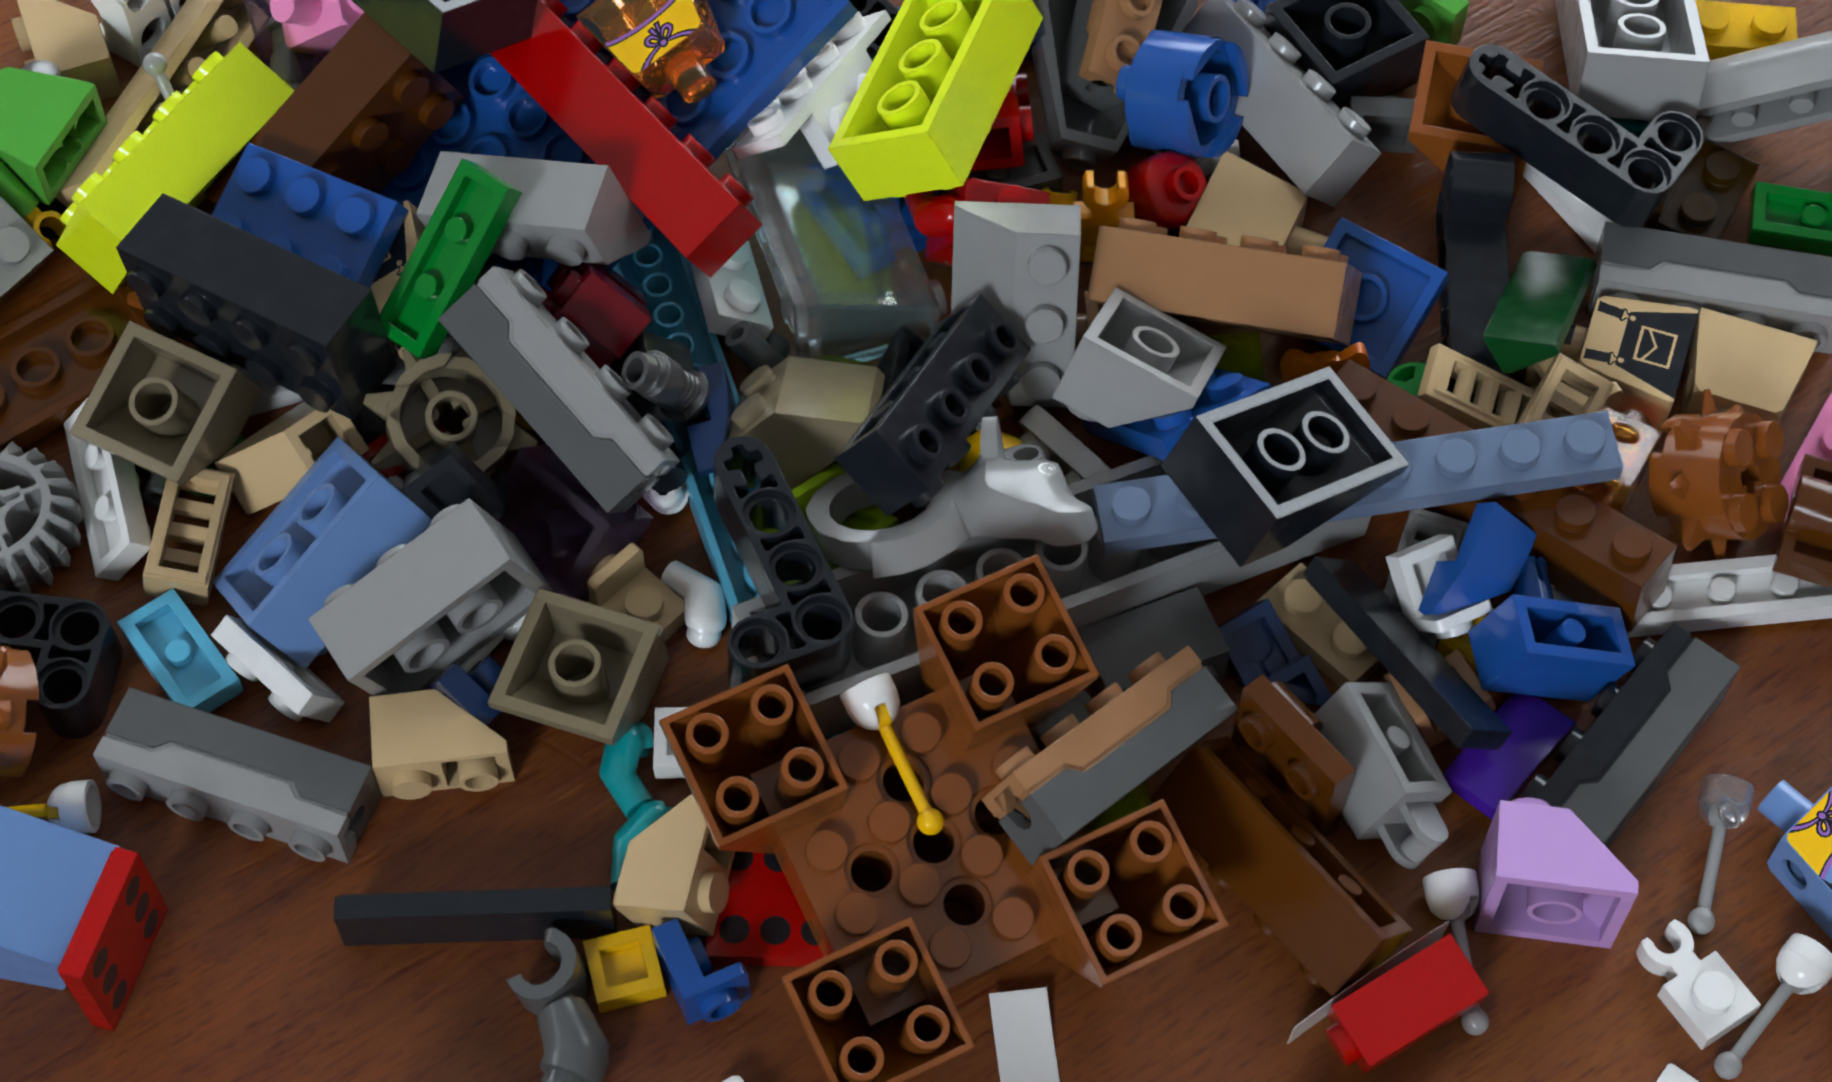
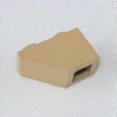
M17 0L21 16L11 19L22 52L32 50L35 57L24 61L25 65L35 60L53 62L59 67L61 77L95 84L100 101L122 94V88L109 49L95 14L56 0Z
M302 402L224 453L212 464L216 470L235 473L232 494L244 513L250 515L283 500L338 436L360 455L370 449L351 419L332 410L326 413L317 411L307 403Z
M437 689L369 697L372 768L383 797L395 796L400 799L413 800L423 798L432 791L455 788L480 792L490 790L496 787L498 783L515 781L514 767L507 740Z
M690 794L629 841L612 906L637 927L650 924L652 931V928L677 918L684 934L713 937L719 913L725 909L728 901V878L735 851L718 849L693 794Z

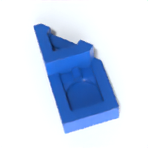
M1497 502L1477 503L1456 560L1436 561L1418 611L1424 615H1439L1510 592L1529 556L1537 534Z

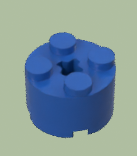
M1158 29L1152 30L1136 52L1132 64L1124 65L1118 73L1116 94L1120 100L1125 101L1129 140L1135 148L1160 152L1172 150L1192 157L1217 158L1222 156L1231 147L1240 131L1244 117L1234 114L1238 96L1248 97L1249 76L1243 51L1234 42H1228L1225 39L1214 36Z

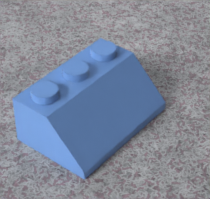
M338 436L216 576L212 583L251 629L306 669L317 656H321L328 651L308 618L324 607V601L332 592L342 586L355 584L377 567V562L384 553L395 546L411 542L427 529L432 520L398 486L378 469L374 468L370 462Z

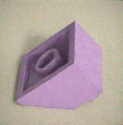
M1530 797L1517 798L1512 801L1500 800L1478 856L1477 878L1480 896L1479 905L1475 911L1474 931L1611 949L1638 896L1639 881L1571 809L1552 807L1541 799Z

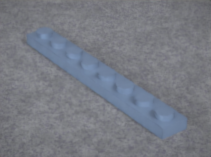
M1608 411L1392 442L1393 445L1409 463L1405 471L1327 522L1619 480L1624 465ZM1168 475L1093 485V503L1104 555L1217 539Z

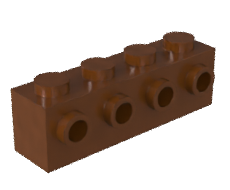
M1229 736L1196 742L1149 799L1152 803L1164 799L1186 843L1191 844L1209 864L1208 870L1215 881L1227 890L1235 892L1254 912L1253 918L1258 927L1269 937L1281 941L1300 962L1299 967L1305 978L1317 988L1327 991L1332 997L1337 996L1384 963L1413 930Z

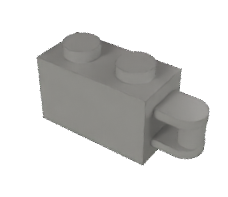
M1345 682L1315 713L1323 723L1320 733L1356 769L1343 809V818L1353 830L1357 840L1382 839L1389 854L1398 864L1408 869H1415L1448 838V829L1436 807L1452 793V790L1410 714L1403 705L1392 682Z

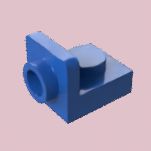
M677 918L652 928L658 960L688 1025L704 1019L706 1022L722 1020L734 1014L740 1009L742 1002L751 997L749 976L743 962L735 963L713 973L709 957L700 938L696 936L687 940Z

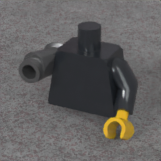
M642 331L620 359L617 357L609 367L622 378L624 386L631 390L632 394L626 400L643 418L647 413L654 416L674 439L669 449L677 456L680 462L666 475H662L661 479L652 487L656 492L665 493L678 489L687 480V473L681 457L691 448L687 426L706 421L703 408L709 399V383L703 372L694 371L691 354L687 345ZM516 410L515 419L519 425L527 430H534Z

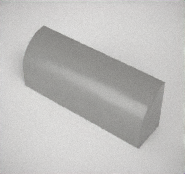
M1832 30L1710 60L1695 119L1697 122L1702 115L1712 120L1705 140L1719 146L1831 120Z

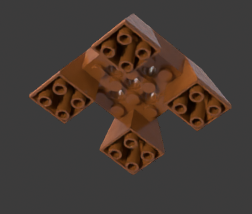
M1038 554L913 609L924 697L901 706L898 716L892 723V727L931 808L939 810L944 817V826L936 835H925L918 829L916 821L919 813L912 800L898 801L890 797L885 791L883 785L885 780L893 777L901 778L880 732L857 726L825 740L789 664L659 720L660 727L718 849L775 854L810 930L824 955L823 958L782 976L780 980L828 1082H906L973 1050L975 1046L951 997L1045 952L1102 988L1228 926L1164 799L1083 836L1081 831H1079L1057 849L1039 856L1033 866L1006 832L990 834L983 831L977 824L975 813L980 810H989L981 799L1002 782L995 773V770L1027 745L1035 756L1040 753L1031 731L1094 682L1100 675ZM923 837L937 840L945 849L946 860L939 863L924 861L916 854L913 841ZM862 865L875 867L884 876L886 887L876 892L862 890L854 883L851 870ZM951 898L966 900L976 912V922L971 925L954 923L945 913L944 901Z

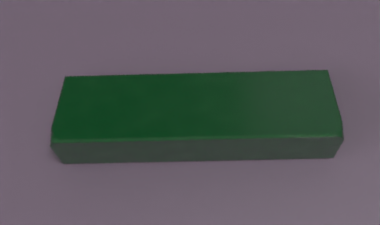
M1531 251L1521 254L1483 333V339L1503 374L1507 372L1510 374L1559 355L1595 273L1597 264L1593 258Z

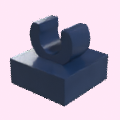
M489 655L483 661H478L467 673L457 663H454L439 672L423 690L437 689L488 726L501 712L489 707L488 700L490 696L488 694L493 690L502 667Z

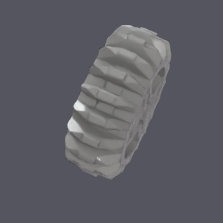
M13 441L0 453V590L30 593V585L38 580L52 586L53 574L51 569L53 567L70 568L71 557L67 550L81 547V534L78 528L84 525V513L78 502L79 494L72 481L68 480L63 468L55 460L47 462L45 455L40 453L36 447L24 454L21 447H18Z

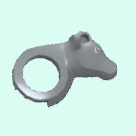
M998 416L982 417L978 459L967 471L959 472L948 469L942 472L940 476L945 480L944 486L932 499L923 505V507H926V510L910 521L895 527L879 530H854L839 525L854 512L871 505H876L848 473L833 478L815 491L806 507L807 523L826 561L840 567L842 566L845 569L873 571V579L902 575L927 567L955 551L973 537L1032 539L1042 541L1051 546L1062 547L1089 541L1098 529L1092 507L1073 496L1058 463L1047 460L1044 451L1039 446L1021 444L1004 450Z

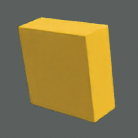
M650 924L583 941L599 1013L667 997Z

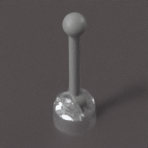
M1710 774L1702 777L1697 797L1700 815L1708 825L1713 827L1697 908L1693 909L1687 918L1689 928L1694 933L1700 935L1711 932L1715 926V917L1711 912V906L1726 830L1743 824L1753 806L1754 786L1746 780L1731 775Z

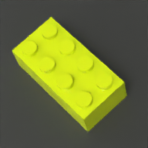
M904 0L828 147V151L864 201L889 197L899 198L908 194L940 189L950 190L964 185L1043 20L1033 0Z
M241 42L225 57L217 51L213 52L193 74L192 79L194 81L183 94L178 90L173 92L153 114L152 118L154 121L144 133L141 134L136 130L123 142L112 156L115 161L106 169L102 176L95 171L84 181L71 197V200L74 202L60 217L59 220L66 227L56 246L110 293L114 294L127 281L126 276L128 275L116 247L161 194L164 193L197 208L207 198L204 194L207 189L295 91Z

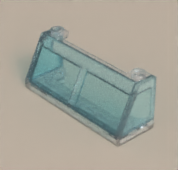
M778 96L766 108L770 107ZM747 127L724 153L733 177L755 198L747 208L763 224L755 234L780 296L783 321L789 325L791 332L795 333L796 348L791 349V355L794 357L859 364L883 357L895 332L903 325L923 341H926L939 324L940 316L947 314L946 299L938 279L929 281L895 198L889 197L864 201L839 165L826 169L823 168L800 128L785 146L738 159L733 148L750 130Z

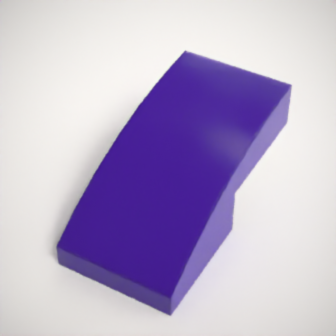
M1513 694L1495 713L1512 731L1499 750L1464 748L1443 774L1454 793L1490 819H1493L1500 800L1512 801L1517 799L1526 790L1535 772L1561 747L1576 725L1574 721L1538 696Z

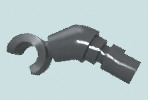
M547 928L544 932V947L551 958L560 964L557 973L549 981L540 985L530 984L524 980L521 974L506 980L525 1009L538 1016L537 1020L544 1055L539 1064L540 1069L544 1072L540 1082H605L610 1063V1043L585 1000L588 997L591 985L589 968L567 934L556 928Z

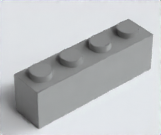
M1208 0L1186 25L1183 33L1219 37L1225 39V41L1234 42L1241 48L1247 63L1249 88L1248 97L1238 96L1234 115L1244 117L1242 126L1305 195L1335 207L1382 154L1366 137L1371 131L1370 126L1348 107H1343L1341 110L1332 101L1331 98L1336 94L1333 86L1312 69L1305 72L1297 63L1298 59L1302 56L1300 51L1279 33L1275 32L1271 35L1263 25L1268 18L1250 0H1238L1237 2L1233 0Z

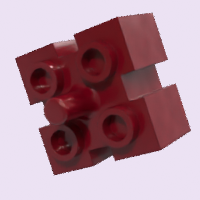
M582 262L578 266H568L560 263L547 281V285L552 289L551 292L541 286L547 295V298L542 302L544 307L557 321L565 317L579 329L589 342V346L584 352L599 369L604 365L610 366L617 357L620 359L652 320L649 309L645 307L647 302L644 294L608 265ZM516 268L514 270V273L520 270V268Z

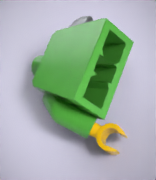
M35 60L27 63L22 69L6 67L0 70V196L53 249L52 243L41 234L39 227H49L60 237L66 225L59 220L62 216L60 213L55 211L42 212L37 205L39 201L47 205L51 204L108 122L95 84L61 77L59 67L55 63L47 60Z

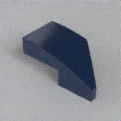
M722 361L698 368V371L705 374L709 383L710 393L707 405L711 420L687 426L699 476L714 473L713 460L715 452L723 442L728 440L733 423L731 415L736 409L734 394Z
M1269 599L1260 600L1217 625L1230 649L1227 667L1241 688L1246 687L1263 674L1271 683L1278 680L1282 681L1306 705L1321 708L1332 697L1309 654L1299 655Z

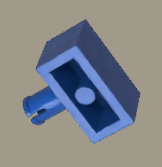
M1528 556L1511 589L1512 595L1468 631L1481 688L1486 691L1589 702L1604 691L1611 682L1617 681L1636 666L1621 610L1618 607L1554 599L1546 560L1543 557L1535 560V556Z

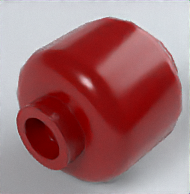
M1172 150L1155 154L1135 163L1126 172L1129 186L1128 202H1134L1135 219L1155 222L1157 227L1168 229L1167 233L1180 229V226H1187L1208 184L1203 170L1193 158Z

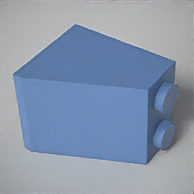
M0 805V979L58 990L66 988V984L60 977L57 969L111 851H114L115 847L120 848V846Z

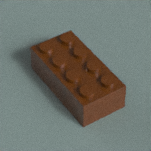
M364 12L249 143L380 194L396 175L408 168L414 158V154L435 130L442 128L451 119L454 109L465 97L439 73L434 74ZM245 148L204 193L216 205Z

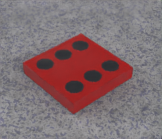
M115 847L114 851H111L57 969L60 977L93 1026L115 1031L168 911V907L139 853Z
M735 851L728 878L729 897L726 907L719 913L713 937L706 936V953L711 965H733L743 962L744 966L804 967L823 958L824 955L810 930L775 854Z

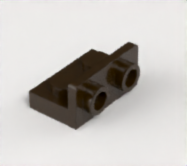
M1701 115L1697 123L1703 131L1704 141L1699 152L1677 185L1645 223L1644 228L1720 239L1753 182L1760 164L1705 140L1712 120Z

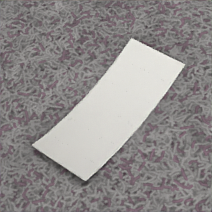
M1047 987L989 993L1000 1082H1060Z

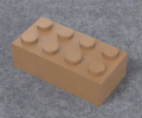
M1127 217L1119 218L1118 228L1099 226L1087 300L1104 305L1116 287L1176 319L1350 346L1363 273L1348 264L1349 256L1341 255L1340 250L1303 245L1302 255L1287 254L1288 247L1278 245V241L1244 235L1241 236L1240 246L1227 245L1228 238L1217 236L1215 231L1180 226L1179 237L1168 236V229L1157 227L1155 222Z

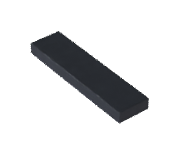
M1315 556L1303 573L1306 577L1305 579L1457 748L1499 750L1512 731L1355 561Z
M608 886L349 894L335 897L333 919L345 946L544 940V932L547 928H556L567 934L570 939L597 938L617 933L616 908L612 906V889L608 888Z

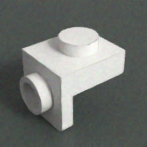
M1438 534L1385 557L1403 614L1419 631L1435 633L1437 639H1448L1463 635L1474 627L1472 620L1493 611L1490 599L1439 615H1424L1418 611L1436 561H1455L1458 551L1453 535Z

